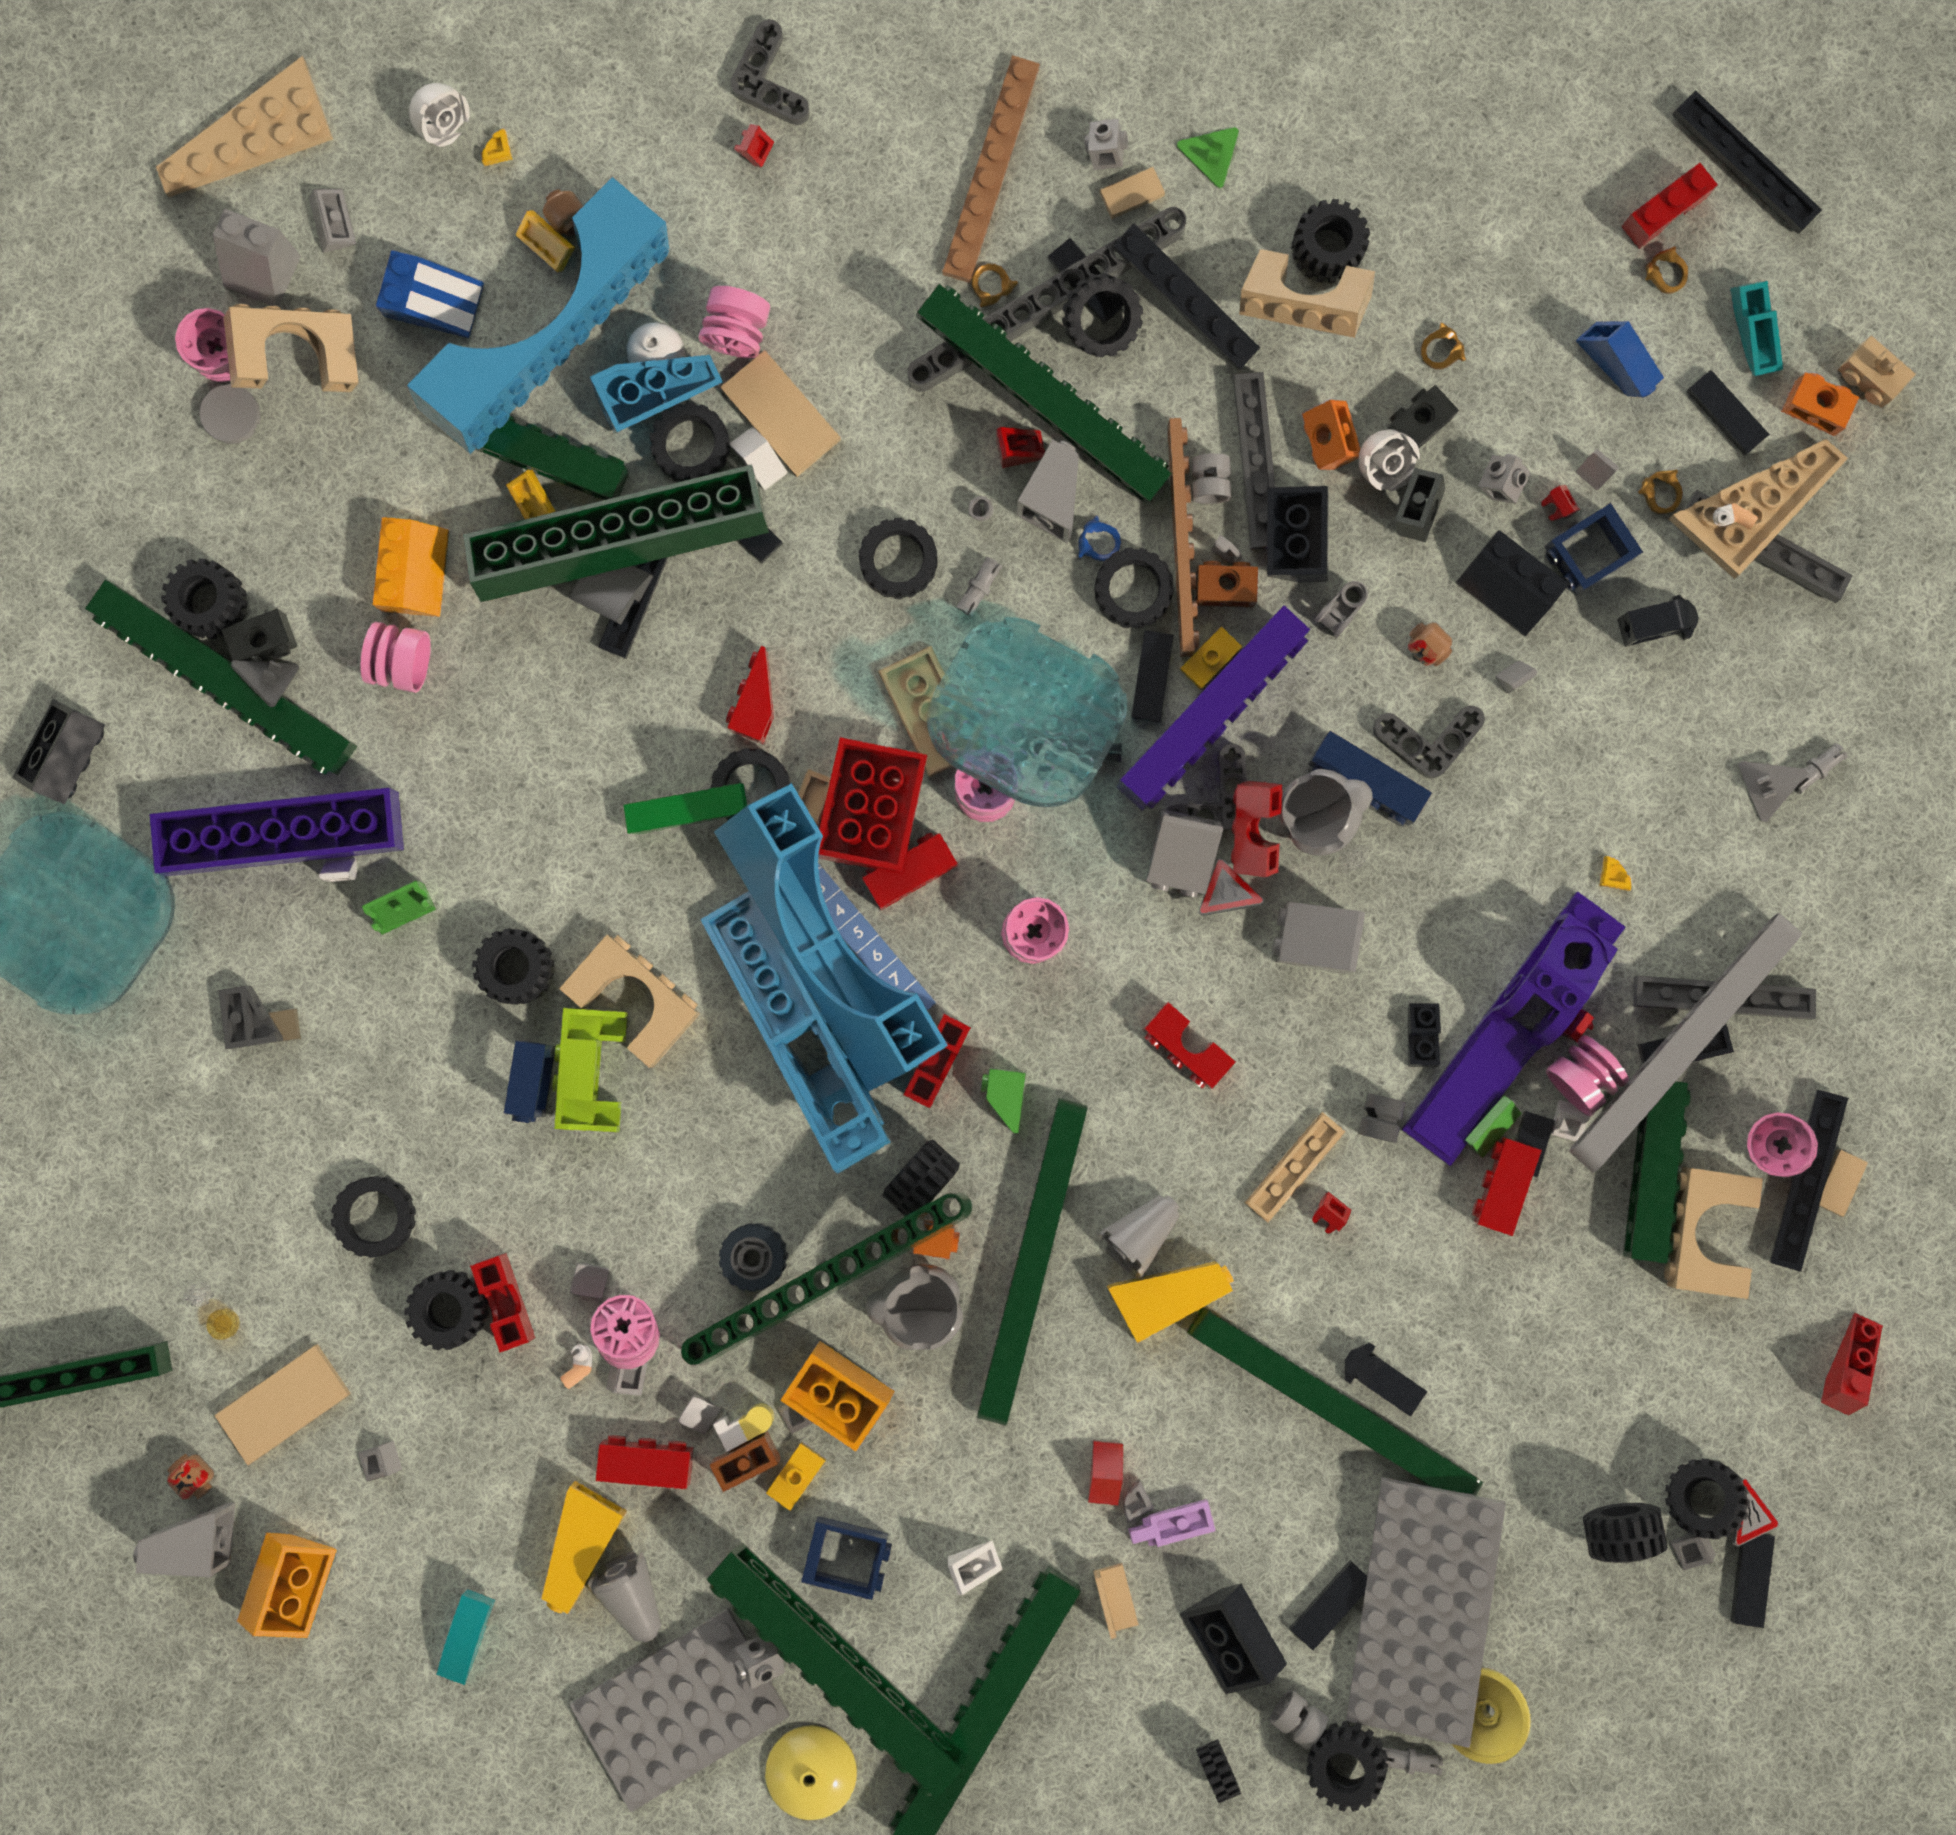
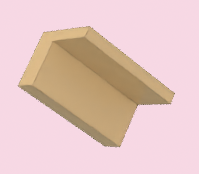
M1122 1563L1093 1571L1111 1639L1117 1638L1115 1631L1139 1625Z

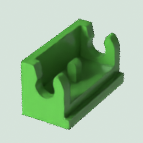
M414 881L362 906L364 913L370 916L374 923L371 925L372 928L380 932L381 935L436 910L425 884L419 881Z

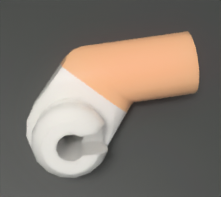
M1735 503L1719 507L1713 513V521L1718 526H1726L1737 522L1750 530L1758 519V516Z
M578 1344L573 1347L571 1355H573V1368L560 1377L562 1383L568 1389L591 1372L592 1352L586 1345Z

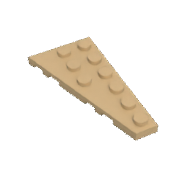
M301 56L156 166L165 194L168 197L333 140L304 57Z
M1827 439L1822 440L1760 473L1758 472L1707 499L1695 503L1683 511L1681 510L1673 514L1668 520L1735 579L1848 458ZM1735 503L1758 516V519L1750 530L1737 522L1726 526H1718L1713 521V513L1719 507Z

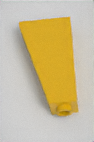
M1214 1261L1112 1283L1107 1288L1138 1343L1232 1292L1233 1289L1229 1283L1234 1280L1226 1265L1220 1267Z
M577 1481L572 1483L566 1493L541 1598L547 1602L546 1605L551 1610L557 1613L565 1612L568 1614L574 1607L627 1512L626 1509Z

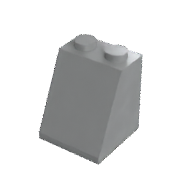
M224 208L213 233L223 286L265 304L279 307L301 255L280 230Z
M1052 440L1017 501L1016 516L1068 544L1073 527L1079 453L1075 452V447L1068 442Z
M1161 809L1146 876L1147 882L1152 883L1151 887L1163 891H1168L1169 887L1181 889V894L1191 897H1198V893L1206 894L1223 832V826L1220 821Z
M1287 902L1285 907L1279 908L1277 925L1281 926L1280 937L1274 938L1272 955H1276L1275 962L1341 974L1356 972L1365 912Z
M235 1502L223 1504L161 1528L138 1541L133 1553L136 1573L211 1577L231 1563Z

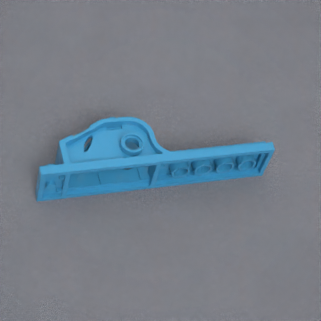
M747 891L700 919L834 1172L840 1173L889 1144L891 1141L882 1127L885 1123L870 1093L750 892ZM812 1029L824 1045L828 1053L826 1056L831 1064L810 1076L788 1043ZM839 1102H852L858 1116L842 1126L835 1125L833 1122L834 1106Z

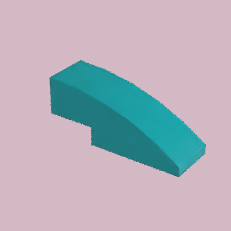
M1758 281L1730 288L1735 319L1752 375L1758 376L1783 370L1777 310L1771 311L1768 281Z
M469 1589L462 1594L448 1632L436 1675L462 1685L466 1684L496 1599Z

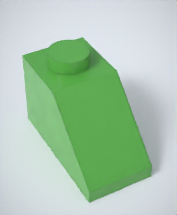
M989 1069V1075L983 1074L981 1092L987 1093V1101L1013 1133H1019L1026 1073Z

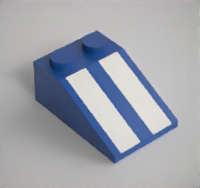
M391 250L376 307L385 318L469 338L484 282L421 257Z

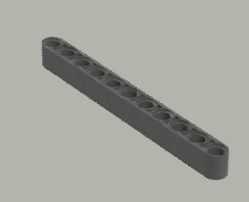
M1169 207L1141 223L1138 227L1146 235L1151 236L1154 239V243L1163 250L1182 237L1186 226V215L1178 207ZM1174 220L1179 224V227L1177 229H1169L1165 222ZM1120 237L983 319L991 326L994 323L1001 326L1008 334L1006 338L1012 341L1063 310V305L1067 303L1069 299L1067 295L1070 292L1064 286L1066 281L1074 280L1078 283L1081 280H1087L1088 276L1094 275L1089 270L1094 265H1099L1104 269L1102 274L1118 277L1133 268L1126 260H1120L1114 254L1116 251L1112 246ZM1049 295L1054 299V302L1051 305H1043L1039 302V298ZM1024 310L1029 314V317L1023 321L1017 320L1014 317V313ZM945 341L909 364L907 369L908 382L913 390L925 392L973 363ZM944 355H949L954 359L953 363L949 366L940 365L938 360ZM919 370H924L929 374L928 378L924 381L915 380L913 375Z

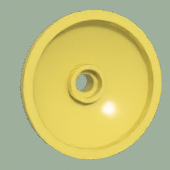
M1481 1668L1470 1748L1454 1744L1452 1746L1462 1755L1473 1761L1484 1764H1497L1514 1757L1523 1748L1530 1732V1712L1523 1694L1509 1678L1495 1670ZM1487 1705L1494 1709V1715L1487 1712Z
M815 1725L801 1726L784 1734L771 1749L765 1769L766 1785L774 1802L787 1814L803 1820L826 1818L840 1810L849 1800L857 1777L855 1757L847 1742L836 1732ZM806 1775H812L815 1778V1781L813 1783H807L804 1780V1777Z

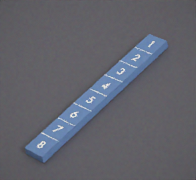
M818 863L824 900L842 938L871 972L898 989L917 993L928 1011L936 1002Z

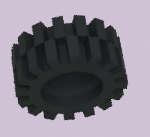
M1217 1739L1197 1748V1755L1218 1803L1220 1804L1240 1795V1788L1219 1740Z

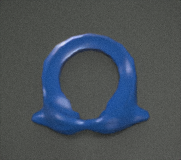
M1095 516L1084 525V531L1079 537L1078 557L1081 558L1086 555L1097 561H1105L1110 558L1113 553L1119 551L1121 545V538L1117 529L1100 522L1099 517ZM1104 531L1110 533L1115 540V547L1112 552L1104 555L1095 552L1085 538L1087 532L1098 533Z

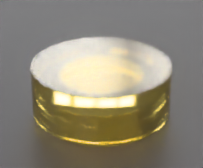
M223 1308L216 1310L207 1319V1331L215 1339H228L239 1330L240 1319L237 1313L231 1309Z

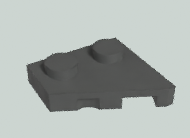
M252 986L218 990L225 1049H236L283 1041L282 1034Z

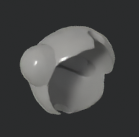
M1317 769L1297 778L1287 786L1282 794L1281 814L1278 815L1281 824L1290 831L1291 840L1300 851L1314 856L1333 854L1343 849L1356 834L1362 822L1363 812L1372 802V790L1364 781L1347 779L1345 776L1332 770Z
M916 1264L901 1270L887 1282L883 1289L872 1293L866 1301L868 1318L873 1323L882 1326L888 1338L903 1349L930 1350L939 1348L953 1339L963 1321V1313L959 1305L960 1290L958 1283L948 1271L932 1264Z

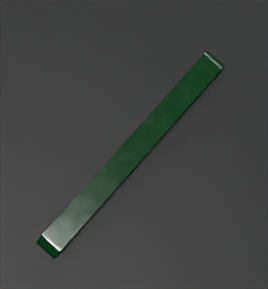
M1058 1098L1056 1112L1054 1113L1048 1136L1049 1140L1046 1144L1040 1167L1041 1170L1039 1171L1033 1195L1034 1198L1031 1202L1026 1228L1018 1253L1019 1257H1017L1003 1312L1004 1316L1001 1319L996 1345L988 1370L989 1374H987L980 1401L981 1404L978 1409V1419L1007 1425L1087 1113V1105Z
M963 1193L945 1194L702 1330L683 1343L681 1347L683 1360L689 1365L710 1362L958 1224L970 1216L972 1212L970 1198ZM953 1199H956L960 1204V1210L956 1216L951 1213L949 1208ZM926 1214H930L934 1220L933 1227L930 1230L924 1226ZM901 1228L907 1232L905 1244L900 1243L898 1240V1232ZM875 1243L881 1247V1255L878 1259L872 1253V1247ZM850 1257L855 1261L856 1265L853 1273L849 1272L846 1266L847 1260ZM823 1272H826L830 1278L827 1287L821 1282ZM798 1286H800L804 1291V1298L802 1301H799L796 1297V1289ZM773 1300L779 1307L777 1315H774L771 1311ZM747 1315H750L753 1319L752 1329H749L746 1325ZM722 1329H724L728 1334V1340L726 1343H724L721 1339ZM698 1343L702 1346L703 1354L701 1357L698 1356L696 1352V1346Z
M1206 1308L1200 1309L1186 1333L1430 1486L1475 1496L1484 1482L1471 1473L1469 1474L1468 1471L1447 1458H1443L1439 1453L1394 1425H1391L1370 1410L1365 1409V1407L1346 1395L1339 1393L1333 1387L1314 1377L1293 1362L1288 1361V1359L1267 1346L1262 1345V1343L1237 1329L1214 1313L1212 1314Z

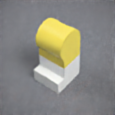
M758 1403L751 1407L744 1416L730 1422L728 1416L725 1415L717 1419L713 1426L727 1452L766 1432L774 1421V1412L769 1405Z

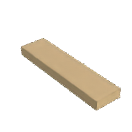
M1321 1112L1244 1203L1268 1223L1345 1131L1326 1114Z

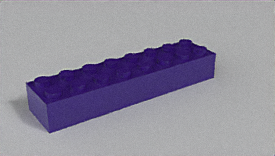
M1283 605L1120 779L1117 788L1141 811L1147 806L1153 809L1166 794L1163 790L1164 787L1168 784L1172 788L1185 774L1186 770L1183 767L1187 763L1193 766L1207 750L1204 745L1207 742L1213 745L1227 729L1224 723L1227 720L1233 723L1248 706L1245 701L1249 699L1253 702L1268 685L1265 681L1267 677L1273 680L1287 665L1288 661L1285 658L1289 656L1293 659L1309 641L1305 636L1311 629Z
M391 788L149 814L154 873L167 877L404 851L399 792Z

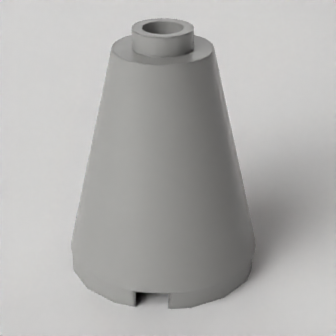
M1158 1195L1102 1229L1097 1234V1238L1100 1243L1105 1239L1108 1244L1105 1248L1106 1252L1125 1271L1130 1273L1134 1269L1137 1271L1135 1277L1141 1278L1179 1219L1180 1215L1177 1211L1179 1206L1170 1196L1162 1197Z
M629 1552L604 1564L606 1570L598 1575L597 1571L592 1574L588 1580V1586L591 1592L634 1641L645 1643L658 1635L661 1621L646 1558L641 1552L639 1556L635 1552Z

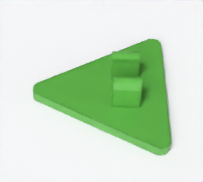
M1233 127L1180 140L1177 143V148L1217 188H1222L1239 130Z

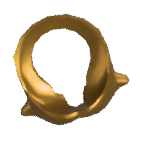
M1676 246L1659 252L1646 266L1647 276L1645 280H1651L1661 292L1667 294L1675 293L1682 289L1688 278V266L1676 253ZM1658 260L1676 263L1680 267L1682 278L1678 285L1671 287L1664 282L1659 267L1656 265Z
M997 264L980 266L972 277V288L981 300L980 307L996 304L1002 296L1009 295L1018 284V281H1011L1006 271ZM985 271L998 273L1002 280V292L991 296L989 293L982 291L978 285L980 275Z
M1442 322L1437 331L1431 333L1423 340L1421 345L1422 359L1433 369L1443 370L1458 360L1466 361L1464 345L1458 340L1457 333ZM1444 338L1456 341L1457 344L1453 347L1446 360L1434 362L1428 358L1427 347L1431 341Z
M1677 469L1658 471L1643 480L1638 493L1644 495L1651 511L1657 514H1667L1673 512L1679 506L1683 490L1676 477ZM1656 478L1665 481L1675 490V501L1668 508H1661L1656 503L1655 484L1653 482Z

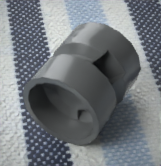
M1367 1093L1364 1105L1367 1116L1361 1118L1358 1134L1397 1143L1400 1130L1397 1120L1403 1118L1406 1102Z

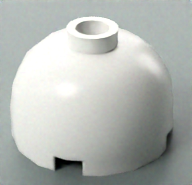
M430 83L417 90L412 97L409 106V118L419 136L429 143L443 147L452 144L462 133L455 131L464 121L468 123L469 105L466 98L454 88L446 84Z
M650 322L639 326L630 335L627 343V359L629 363L686 357L685 345L679 334L669 325L660 322Z
M1392 429L1381 430L1369 436L1362 444L1359 452L1358 466L1361 475L1373 487L1379 490L1388 489L1394 491L1405 486L1410 481L1416 460H1420V452L1417 444L1405 433Z

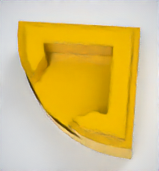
M505 129L495 132L485 148H483L482 163L484 166L513 160Z
M1609 856L1604 857L1599 886L1630 891L1631 878L1618 860Z

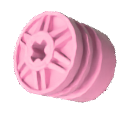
M714 286L710 289L706 305L707 312L712 316L703 318L702 325L704 328L699 332V341L710 349L726 355L747 359L756 358L760 351L759 343L763 340V335L758 329H763L767 324L771 308L770 304L764 298L744 289L731 286Z
M210 308L197 309L186 315L178 325L175 335L177 350L186 363L207 379L216 382L230 381L224 327L225 314ZM216 347H223L221 352L214 351Z
M381 622L371 624L364 639L361 652L360 668L363 682L372 685L377 683L382 687H386L392 681L394 688L413 693L420 691L426 678L430 660L431 642L429 633L412 628H405L400 633L395 625L390 624L387 626Z
M979 751L967 756L959 765L955 774V797L960 810L969 818L979 822H994L1003 818L1012 809L1017 797V774L1012 763L1003 755L993 751ZM984 784L985 787L992 786L991 794L988 795L986 792L980 794L981 785Z
M1038 897L1026 899L1009 911L1004 919L1001 931L1003 945L1009 954L1020 962L1030 964L1044 962L1060 952L1067 942L1069 933L1067 916L1060 906L1049 899ZM1035 925L1038 926L1037 934L1040 936L1039 939L1035 936L1030 939L1027 936L1029 933L1027 926L1031 928Z
M1583 1035L1578 1040L1577 1044L1579 1047L1572 1045L1569 1048V1053L1574 1063L1560 1056L1546 1069V1074L1553 1085L1573 1106L1585 1115L1592 1116L1606 1103V1099L1600 1089L1615 1095L1618 1092L1616 1085L1624 1087L1629 1082V1077L1609 1050L1589 1036Z
M1777 1112L1765 1115L1754 1123L1748 1134L1747 1148L1751 1160L1759 1169L1770 1175L1790 1177L1801 1174L1812 1165L1817 1156L1818 1142L1814 1131L1804 1120L1792 1114ZM1784 1137H1788V1143L1792 1145V1149L1785 1150L1781 1154L1779 1153L1780 1148L1775 1146L1776 1141H1782Z
M618 1295L602 1303L592 1317L590 1331L593 1342L600 1355L608 1364L618 1369H633L644 1365L655 1354L659 1346L660 1332L652 1310L643 1300L631 1295ZM625 1324L629 1332L623 1334L619 1326Z

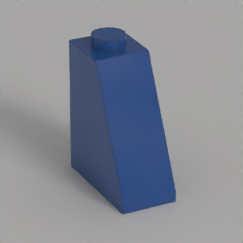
M1629 321L1596 322L1576 340L1579 346L1627 397L1643 398L1655 391L1656 385L1664 378Z

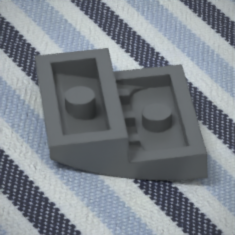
M629 566L580 578L569 599L621 625L633 601L640 602L653 576L635 566Z

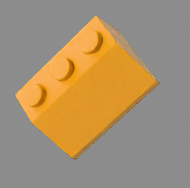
M382 517L373 606L381 612L440 617L449 537L448 529L411 519Z
M819 1341L780 1401L856 1452L889 1404L895 1391Z
M266 1532L237 1622L253 1636L308 1638L337 1549L292 1534Z

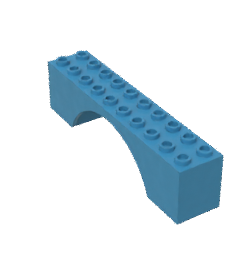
M613 177L572 217L577 243L582 253L581 269L572 297L556 319L537 334L523 341L503 347L487 349L468 348L448 343L407 385L417 409L469 454L476 448L481 449L487 443L489 435L496 428H501L509 419V414L516 407H521L527 402L531 391L536 386H542L548 380L550 372L557 365L561 366L567 361L570 351L577 344L582 345L588 339L590 331L597 324L600 325L605 322L610 314V310L617 303L621 304L627 299L631 288L636 283L641 284L647 278L649 270L656 263L660 264L667 257L669 242L666 222Z
M792 783L746 806L714 831L868 1092L905 1074L948 1046L918 994L898 989L876 976L856 957L840 935L828 911L820 884L818 856L823 835Z

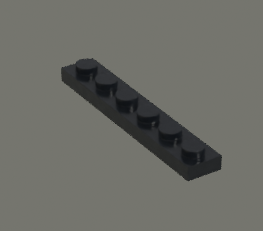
M1696 90L1672 114L1797 234L1822 211L1811 198Z
M1131 224L1112 246L1237 370H1241L1260 349L1137 225Z
M1816 1090L1807 1124L1814 1131L1818 1142L1817 1156L1808 1169L1792 1177L1769 1261L1771 1264L1799 1272L1802 1271L1849 1099L1847 1097L1822 1090Z

